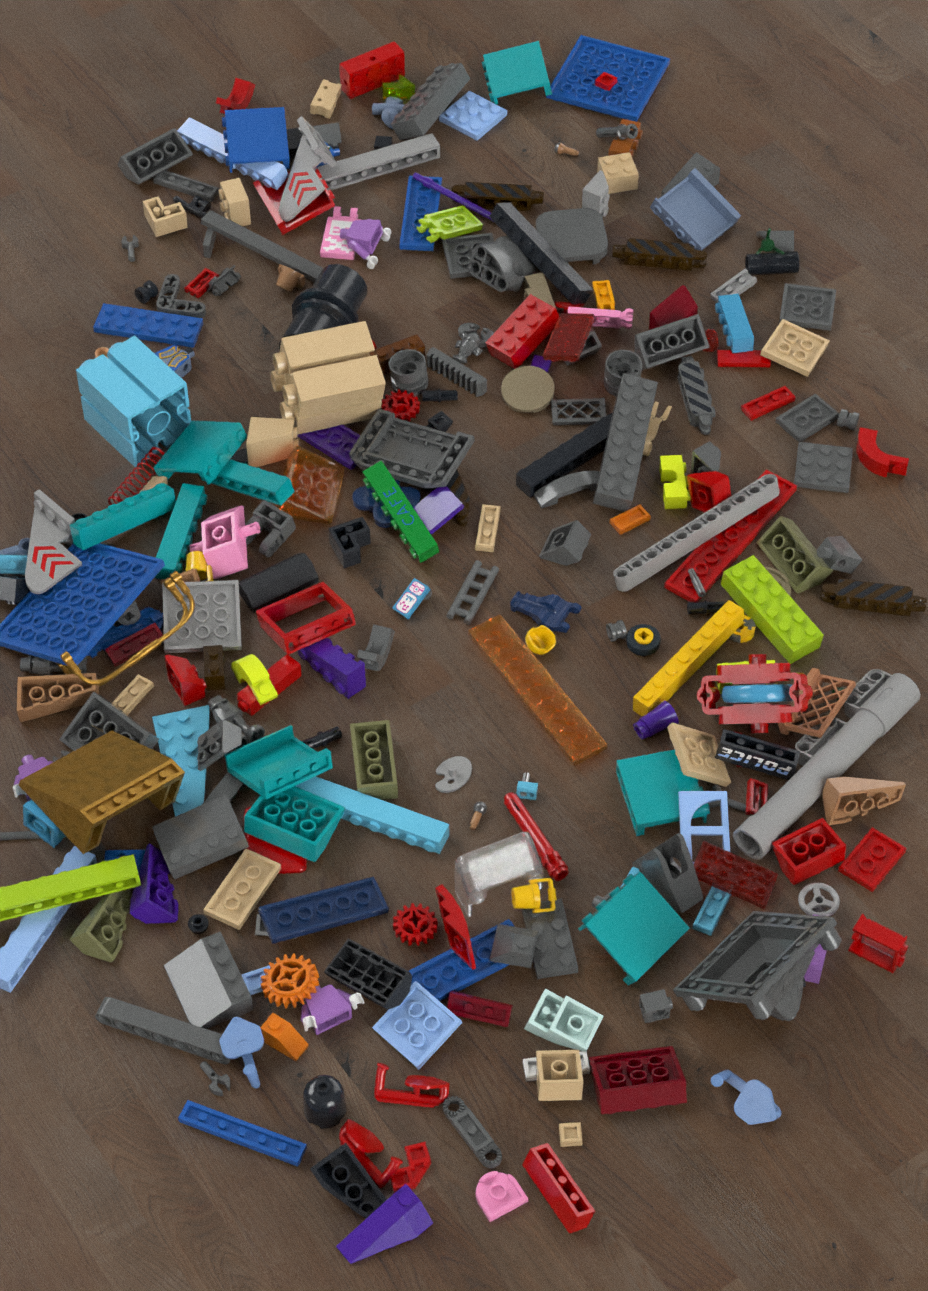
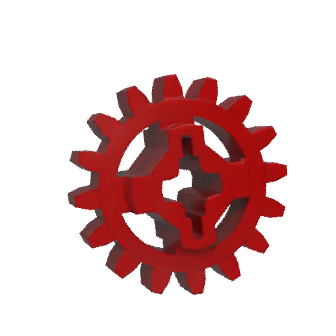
M400 390L397 393L391 391V395L386 394L385 399H382L381 409L394 413L395 418L411 422L410 418L415 419L416 414H419L420 401H418L417 396L414 397L413 392L407 394V390L403 393Z
M411 903L410 908L404 905L403 912L397 910V916L393 917V931H395L396 938L400 937L401 943L407 940L408 946H411L413 942H416V945L419 946L421 941L427 944V938L433 939L434 933H437L438 920L435 918V912H430L429 906L423 909L421 903L418 907Z

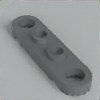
M458 1096L445 1099L443 1103L444 1115L481 1164L486 1168L499 1166L502 1161L501 1150L472 1111L465 1105L464 1101L458 1098ZM457 1104L460 1109L453 1112L448 1110V1106ZM492 1152L497 1155V1158L494 1161L485 1159V1155Z

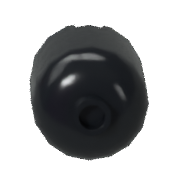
M318 1075L311 1078L306 1084L303 1091L304 1116L309 1123H313L321 1129L332 1128L338 1125L346 1114L344 1088L335 1077Z

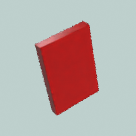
M872 827L839 866L838 871L873 892L904 855L906 847Z

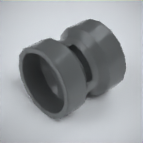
M841 409L837 426H846L855 431L860 413H849L848 410Z

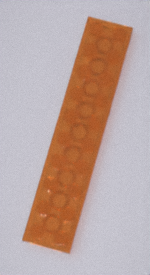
M500 614L468 630L469 637L574 766L607 749L608 744Z

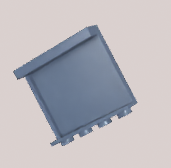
M696 168L689 173L688 177L659 199L655 198L650 206L653 213L675 233L677 238L681 239L683 243L695 246L694 250L701 251L732 228L741 217L734 207Z

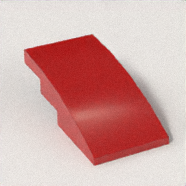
M441 884L435 890L450 948L474 970L476 969L467 922L454 897Z

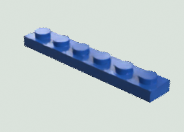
M187 1100L178 1117L180 1123L297 1167L307 1149V1144L189 1100Z

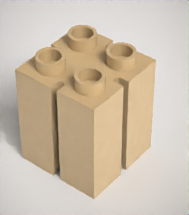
M366 321L281 338L280 352L273 354L275 370L270 372L271 383L274 392H283L284 402H280L282 419H294L295 427H298V434L369 420L381 408V400L383 399L386 383L377 355L370 356V352L375 351Z

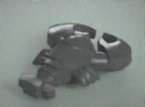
M475 323L460 325L458 335L462 340H458L455 348H460L458 355H453V359L465 364L467 363L466 358L471 354L479 356L483 352L481 348L487 347L486 341L494 332L483 327V331H481L482 339H480L476 333L480 329L479 325Z

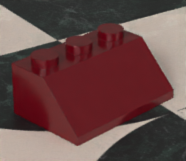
M682 285L650 312L649 330L697 315L698 306L686 286Z

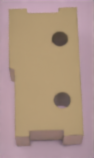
M323 79L310 105V113L319 114L330 119L341 94L342 84L331 83Z

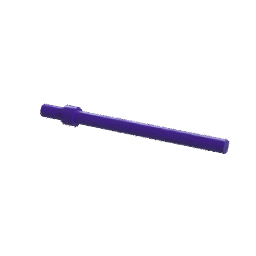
M416 172L414 173L413 179L423 183V186L429 189L432 188L493 221L489 217L491 212L435 183L433 179L424 177Z

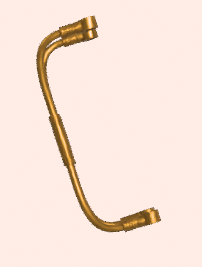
M175 571L169 575L168 579L163 581L164 586L183 607V616L179 623L159 639L156 638L129 658L124 665L113 673L98 680L87 679L82 675L81 670L67 651L60 655L66 665L56 664L65 674L77 675L83 682L90 685L99 684V687L118 676L128 667L131 668L178 631L192 616L195 607L194 599L181 575ZM176 585H177V586L179 587V589L183 592V594L188 597L189 602H190L189 611H188L186 602H185L184 599H183L184 597H183L182 594L179 592V590L177 589Z

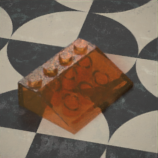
M296 445L287 457L283 476H287L291 480L295 492L281 506L275 504V507L291 515L295 520L331 524L345 467Z

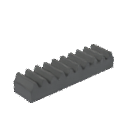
M434 347L428 350V368L432 367L433 371L438 370V374L443 373V377L448 376L449 381L454 379V384L459 383V387L465 386V390L470 389L471 394L476 392V397L482 396L487 392L486 378Z

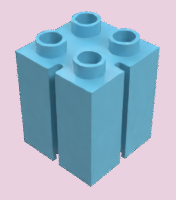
M135 335L124 342L112 345L107 353V357L102 354L95 359H88L76 369L79 391L82 394L81 403L84 419L134 467L141 463V460L145 458V455L149 453L152 447L160 448L159 442L166 448L170 447L191 422L190 410L187 408L189 407L187 383ZM152 450L153 454L157 455L160 453L157 450Z

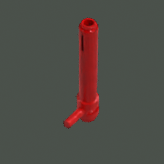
M513 792L504 796L505 806L540 857L541 864L547 870L549 876L555 881H561L566 878L569 873L568 866L562 861L560 854L553 849L518 795Z

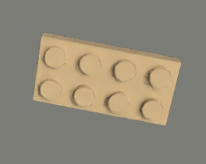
M245 849L203 909L204 914L240 930L281 870V864Z

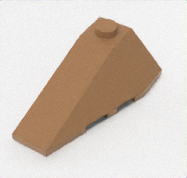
M854 777L829 778L826 780L822 792L826 822L829 825L847 823L851 821L853 816L868 814L870 809L875 807L881 809L901 800L906 784L904 782Z

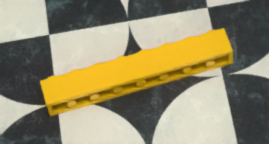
M728 600L633 697V711L643 717L664 700L668 701L743 624L744 609Z

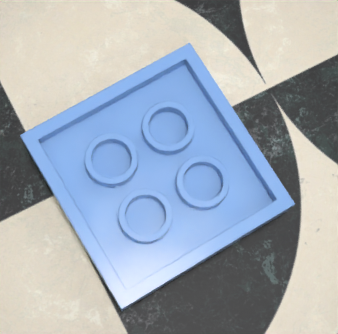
M468 91L439 116V121L478 141L507 116V110Z
M415 981L403 1002L399 1006L389 1009L372 1028L419 1070L462 1024V1021Z

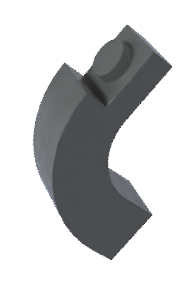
M373 624L366 650H359L357 655L365 663L366 669L380 671L384 666L395 633L392 628Z

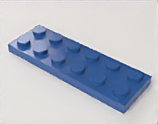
M409 176L400 250L434 251L435 242L430 243L426 239V237L431 236L428 232L429 228L424 233H420L416 227L421 226L418 220L424 219V215L439 211L441 193L423 186V183L413 179V176ZM429 177L435 183L442 186V177Z
M103 303L93 330L95 333L128 338L135 335L141 340L194 348L203 326V318Z
M510 919L500 923L502 925L514 926ZM497 925L470 939L476 969L472 970L450 949L409 970L412 974L411 985L417 981L438 1001L449 997L451 991L459 992L508 966L509 964L490 961Z

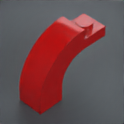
M235 78L229 97L227 99L217 97L216 104L221 106L219 113L225 114V110L246 109L252 98L255 84Z
M860 427L856 452L862 465L872 473L882 477H887L888 472L906 476L909 458L884 453L876 444L878 431Z

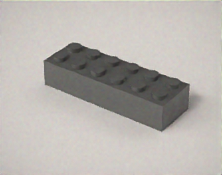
M451 63L447 66L440 65L436 67L432 75L427 77L426 82L418 88L417 93L411 96V100L402 107V111L391 122V126L399 140L424 136L470 80L462 63Z

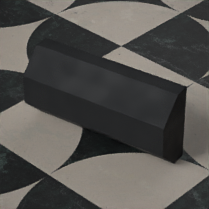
M298 553L240 581L239 595L252 612L255 613L261 608L319 582V577L308 556L305 553Z
M349 938L324 971L327 976L387 1010L397 1007L403 1002L410 992L412 974L409 971Z

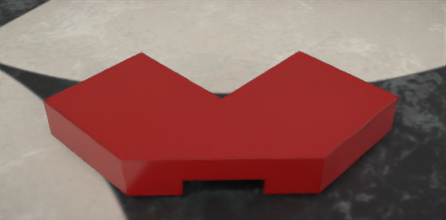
M426 1142L404 1147L409 1166L399 1168L390 1179L393 1193L397 1192L405 1184L411 1190L416 1189L431 1165Z

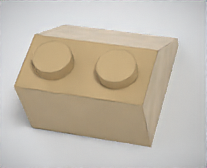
M579 1050L536 1051L538 1101L582 1100L583 1075Z

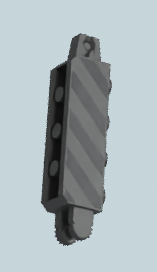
M692 356L682 357L681 364L678 366L677 379L689 422L694 427L698 426L702 435H708L711 432L710 426L712 425L713 417H715V408L711 406V394L707 393L708 384L707 381H704V370L700 368L699 362H695Z

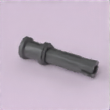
M621 124L618 127H599L596 130L598 138L618 137L619 139H626L628 137L629 139H634L638 134V128L635 124L627 126Z

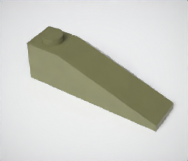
M130 888L104 895L80 923L70 941L83 954L108 962H112L122 948L123 941L121 938L123 931L126 930L127 924H125L127 913L130 912L133 890Z

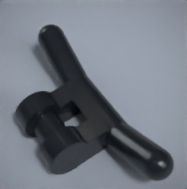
M198 195L189 204L178 196L173 198L175 203L180 202L186 211L199 218H203L211 208V202L203 201Z

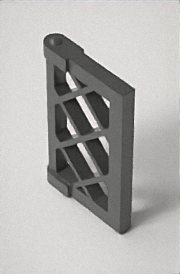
M605 398L551 400L553 425L595 424L602 417H606ZM577 404H584V405H583L582 407H580L579 409L574 406V405H577ZM591 404H600V406L595 408ZM557 405H566L562 409L557 407ZM569 407L576 411L571 416L564 412ZM588 407L593 412L587 415L582 410ZM596 413L601 416L597 418H591ZM562 414L566 418L558 419V416ZM580 414V415L583 416L584 418H574V417H575L576 415Z

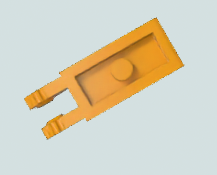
M610 281L592 282L597 309L615 310V301Z

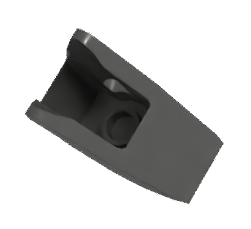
M676 834L632 862L633 866L639 869L675 911L683 913L703 900L694 864L682 834ZM673 857L679 860L681 868L675 863Z

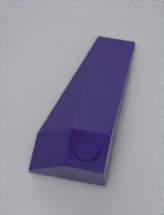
M148 844L139 870L141 886L134 887L130 903V914L145 924L173 923L178 920V902L176 899H173L172 891H174V886L169 883L168 879L170 871L162 851L151 844Z
M405 1184L344 1238L336 1248L350 1264H353L378 1252L417 1238L433 1224V1221L420 1199Z

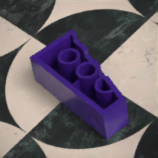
M329 638L298 650L299 656L303 660H307L313 670L321 673L326 682L334 685L337 692L343 694L348 699L366 687L365 663L361 660L356 662L354 655L351 653L346 655L342 647L339 645L333 646Z

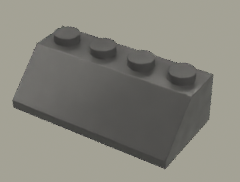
M339 123L313 126L329 146L334 147L342 143ZM298 128L286 129L288 150L296 149L297 152L303 134Z
M173 128L121 156L118 166L127 179L139 185L193 156V153L177 130Z
M699 314L635 335V353L641 358L642 370L709 348Z

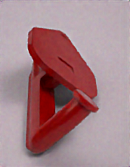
M377 1063L374 1097L377 1101L432 1108L444 1103L445 1099L448 1098L450 1083L431 1076L408 1075L405 1085L413 1087V1092L384 1088L385 1075L389 1067L383 1063ZM439 1088V1096L420 1094L421 1089Z
M348 1119L339 1131L341 1146L346 1143L379 1189L383 1188L396 1173L403 1161L392 1156L390 1158L391 1162L384 1172L381 1173L365 1154V1152H382L384 1149L383 1144L375 1134L351 1119Z

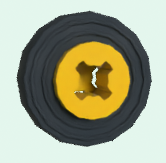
M639 624L628 631L626 642L632 653L648 656L659 649L661 637L655 627Z

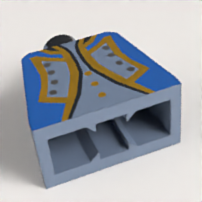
M171 345L154 353L181 378L191 370V358L195 356L191 347L181 350L177 345Z

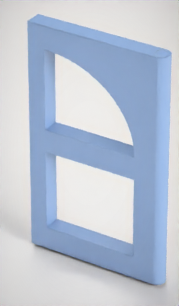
M679 791L680 834L685 839L691 859V836H722L724 862H693L695 871H731L727 791ZM720 801L722 826H691L692 816L698 808L709 802Z

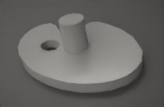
M455 756L442 762L436 769V774L443 775L445 778L435 784L436 789L443 793H449L463 787L471 776V762L462 756Z

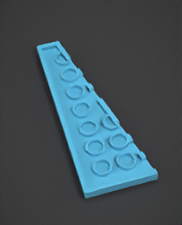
M209 705L152 717L156 736L159 738L160 753L173 759L185 772L176 800L172 803L175 816L204 803L207 768L202 771L198 770L197 741L200 735L209 730Z

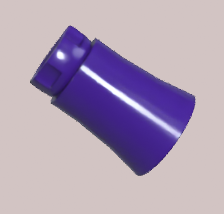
M664 700L652 711L639 718L633 724L637 735L643 740L666 729L671 723L678 724L679 720L673 707Z

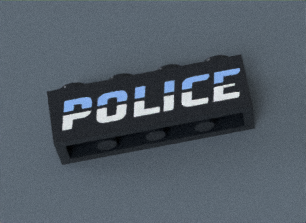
M723 729L715 759L790 780L795 773L800 751Z

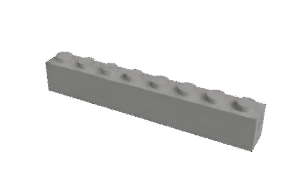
M431 133L336 161L337 164L334 167L326 164L314 169L318 168L322 175L320 179H324L329 187L327 190H334L440 158V144Z

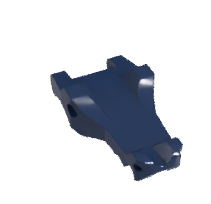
M518 591L510 601L511 611L515 612L518 610L530 616L538 626L544 625L551 631L566 633L570 628V625L564 622L570 612L579 614L582 609L578 603L567 602L555 594L537 597L528 593L521 594Z

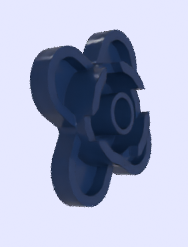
M366 486L357 488L352 495L353 505L359 510L373 512L374 522L379 527H392L390 523L391 518L389 515L387 517L381 510V503H376L371 494L373 493L371 488L367 489ZM400 487L412 507L420 502L418 490L412 487Z

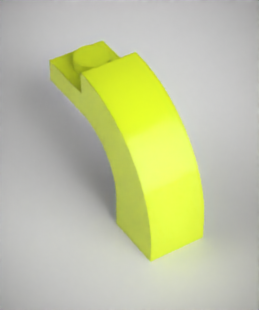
M250 654L232 662L231 669L239 684L246 681L260 705L278 697L269 679V673L255 655Z

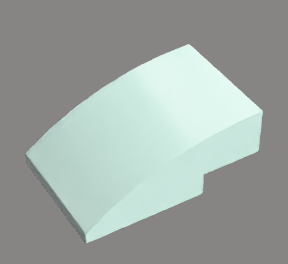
M545 989L524 1029L553 1043L575 1050L587 1051L602 1021L603 1015L567 995L565 998H562Z

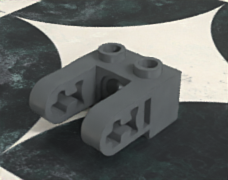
M265 500L254 510L253 516L245 524L246 526L258 522L260 531L265 529L270 532L259 547V552L266 557H271L296 529L291 515ZM259 533L246 537V545L250 544Z

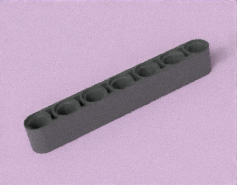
M111 997L103 999L95 1015V1018L100 1023L221 1064L230 1063L231 1059L226 1058L222 1052L219 1042L222 1036L220 1033Z

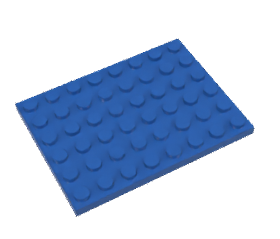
M73 543L68 551L82 562V565L46 592L34 594L30 591L0 624V646L63 665L66 664L60 655L67 651L75 664L78 665L165 566L163 559L101 543L82 550Z

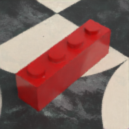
M548 1143L530 1148L522 1165L568 1233L587 1228L595 1210Z

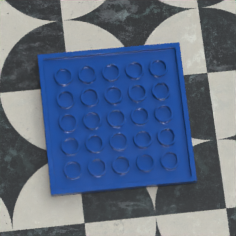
M581 35L550 86L552 94L547 95L546 98L637 122L670 64V58ZM603 72L617 77V83L609 91L595 86V80Z

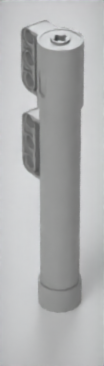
M880 669L870 670L856 684L844 703L845 714L851 718L847 723L835 717L821 738L805 734L795 744V749L800 751L798 763L803 767L754 815H750L733 832V838L738 848L752 859L760 860L772 849V842L778 840L822 795L826 780L840 777L878 738L883 737L920 700L921 694L917 685L904 674L894 673L891 675ZM821 724L815 725L811 729L819 730Z

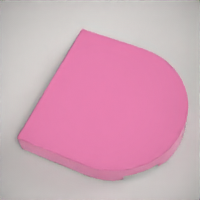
M498 1171L488 1172L480 1178L476 1187L477 1203L489 1222L528 1202V1197L510 1174Z

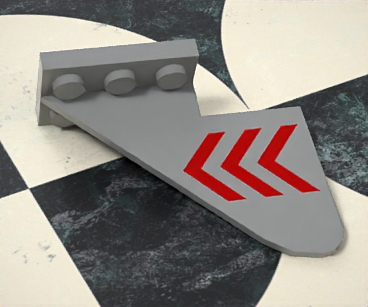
M302 116L297 119V122L300 125L298 129L303 135L279 206L280 217L285 222L292 220L325 190L314 168L321 162L327 163L331 167L337 164L320 133Z
M39 489L34 492L35 507L25 570L26 585L34 594L46 592L82 565V562L60 544L61 542L66 543L69 547L73 544L69 525L75 523V519Z

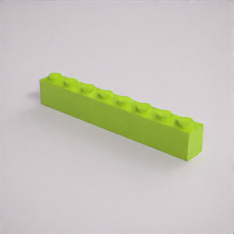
M134 854L0 887V921L141 886Z

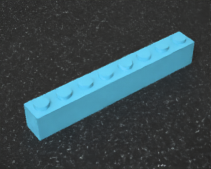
M315 776L296 785L298 788L345 807L341 819L357 826L369 828L373 832L383 833L390 838L405 841L409 845L419 846L428 852L440 854L449 837V824L322 778Z

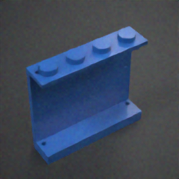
M284 107L225 110V117H222V125L226 127V130H223L224 140H227V143H224L225 153H228V156H225L226 166H229L230 173H232L233 164L282 161V165L286 169H290Z

